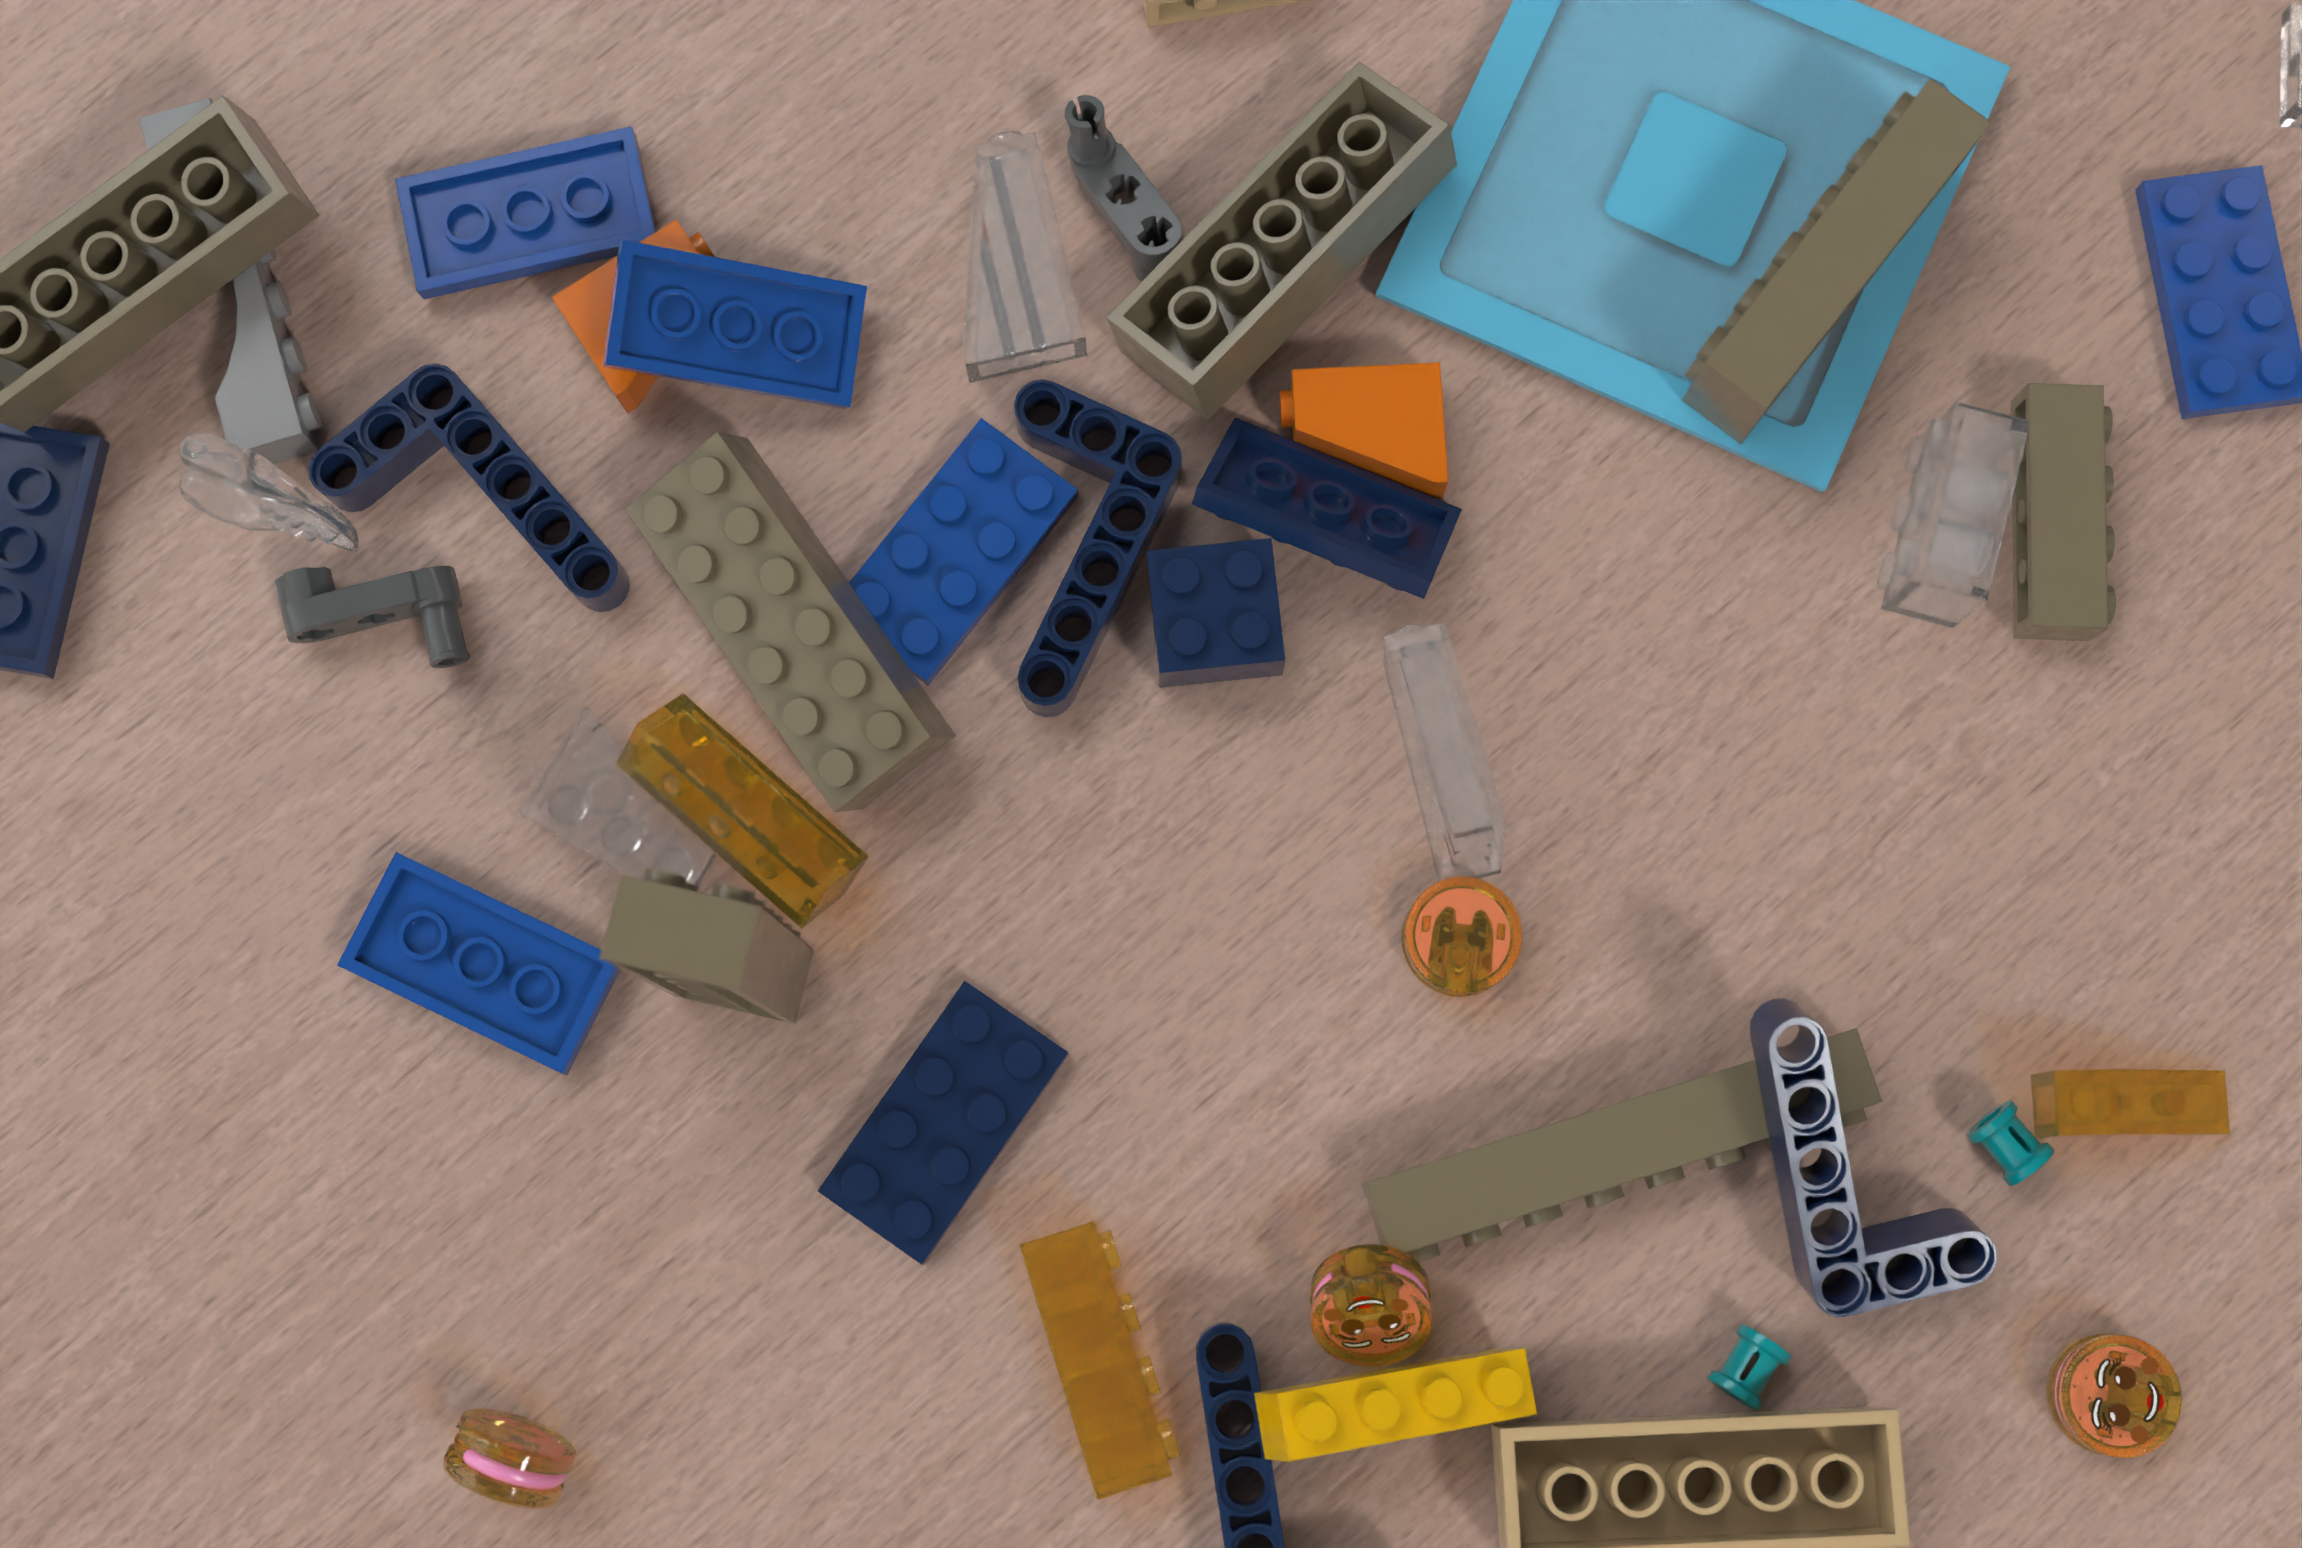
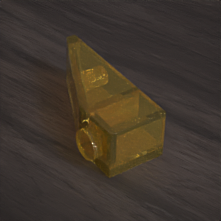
M2053 1070L2031 1075L2036 1139L2230 1134L2225 1070Z

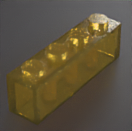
M684 693L637 723L616 762L620 769L801 929L845 895L869 857Z
M1092 1221L1020 1244L1097 1500L1173 1476L1169 1460L1180 1457L1181 1454L1170 1419L1157 1422L1150 1396L1161 1393V1389L1150 1355L1138 1358L1130 1333L1142 1330L1131 1293L1119 1296L1111 1271L1121 1268L1122 1264L1112 1231L1108 1230L1099 1233L1096 1221Z

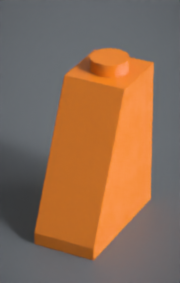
M677 219L639 242L715 257L700 233L696 232L688 237ZM618 256L552 296V299L628 414L640 405L659 376L602 367Z
M1440 362L1292 369L1289 390H1279V416L1281 427H1292L1293 441L1436 499L1443 498L1448 484Z

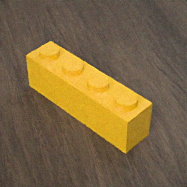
M1525 1348L1492 1349L1254 1393L1265 1459L1286 1462L1537 1415Z

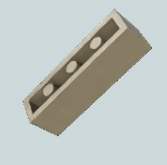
M2028 383L2011 401L2014 639L2089 641L2106 630L2108 624L2114 618L2116 595L2114 588L2107 586V563L2113 557L2115 535L2112 526H2106V503L2110 501L2112 496L2114 475L2111 466H2105V443L2109 441L2111 436L2113 416L2111 408L2104 406V385Z

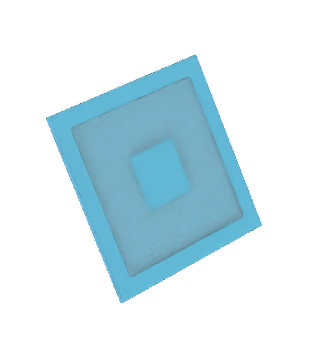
M1513 0L1451 131L1457 166L1415 208L1376 291L1375 297L1824 493L1976 145L1742 444L1738 443L1682 401L1693 383L1684 375L1696 360L1697 353L1719 325L1723 327L1734 312L1733 308L1756 278L1760 280L1772 264L1771 260L1794 231L1798 232L1809 217L1808 214L1831 184H1836L1845 172V167L1866 139L1874 136L1883 124L1882 121L1905 91L1916 97L1931 78L1988 119L2011 66L1855 0Z

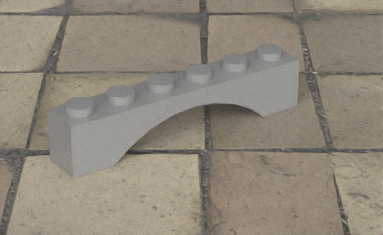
M206 98L139 118L147 150L209 106L213 101L210 98ZM275 249L233 279L237 300L236 337L228 370L215 396L229 453L249 471L318 451L320 447L315 430L323 426L317 403L310 392L304 393L299 375L307 371L302 348L295 336L289 337L284 318L292 315L288 296L279 280L274 282L269 262L276 261Z

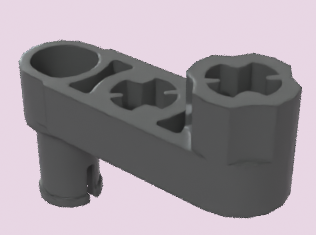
M1078 96L1077 99L1081 111L1079 115L1076 105L1072 100L1065 108V119L1071 135L1068 140L1067 150L1072 172L1078 181L1079 189L1132 258L1134 272L1137 279L1142 282L1184 239L1182 225L1176 214L1122 144L1115 141L1112 133L1106 128L1105 110L1102 102L1094 96ZM1127 192V197L1130 198L1132 193H1134L1135 200L1131 203L1123 204L1120 198L1115 203L1114 196Z
M433 566L415 571H407L335 590L331 570L326 567L294 569L285 572L281 577L275 579L289 642L312 643L417 616L421 617L430 655L429 662L432 668L452 667L463 664L470 659L458 614V609L463 606L455 569L451 566Z

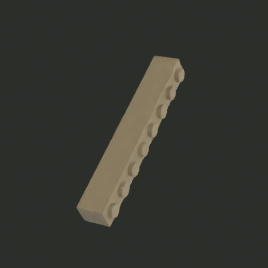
M1854 1028L1827 1037L1843 1128L1866 1121L1867 1117L1864 1108L1882 1102L1858 1030ZM1755 1060L1362 1183L1385 1257L1391 1258L1401 1255L1403 1265H1411L1441 1255L1437 1244L1441 1241L1462 1235L1465 1247L1502 1236L1498 1223L1523 1216L1526 1227L1554 1220L1563 1216L1560 1207L1562 1203L1584 1197L1587 1208L1611 1202L1624 1197L1621 1188L1622 1184L1645 1178L1648 1189L1685 1178L1682 1165L1704 1158L1709 1170L1728 1165L1746 1158L1742 1146L1764 1139L1767 1141L1769 1150H1772ZM1803 1087L1797 1090L1791 1096L1788 1107L1801 1105L1808 1098L1810 1087Z

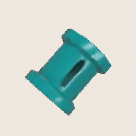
M2012 1100L2002 1103L1985 1115L1966 1135L1972 1144L1981 1143L2005 1171L2003 1180L2009 1186H2014L2029 1177L2044 1165L2055 1152L2048 1142L2040 1143L2016 1116L2018 1107Z
M1740 1324L1736 1331L1740 1339L1720 1371L1712 1370L1707 1379L1732 1398L1758 1412L1763 1404L1759 1398L1760 1394L1778 1365H1787L1792 1356L1761 1333L1744 1324ZM1754 1355H1757L1759 1358L1745 1380H1741L1740 1376Z

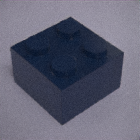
M1272 538L1147 550V571L1160 688L1283 675L1285 652Z

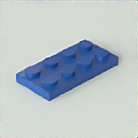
M632 126L395 179L416 288L423 300L618 256L619 243L622 240L639 243L657 231L637 136Z
M2262 165L2142 181L2135 189L2181 419L2302 403V351Z
M622 240L619 243L602 367L847 409L851 406L867 286Z
M980 418L849 582L914 676L929 686L1078 498V489L984 419Z
M395 852L337 966L564 1075H568L621 970L599 958L601 949L398 852Z

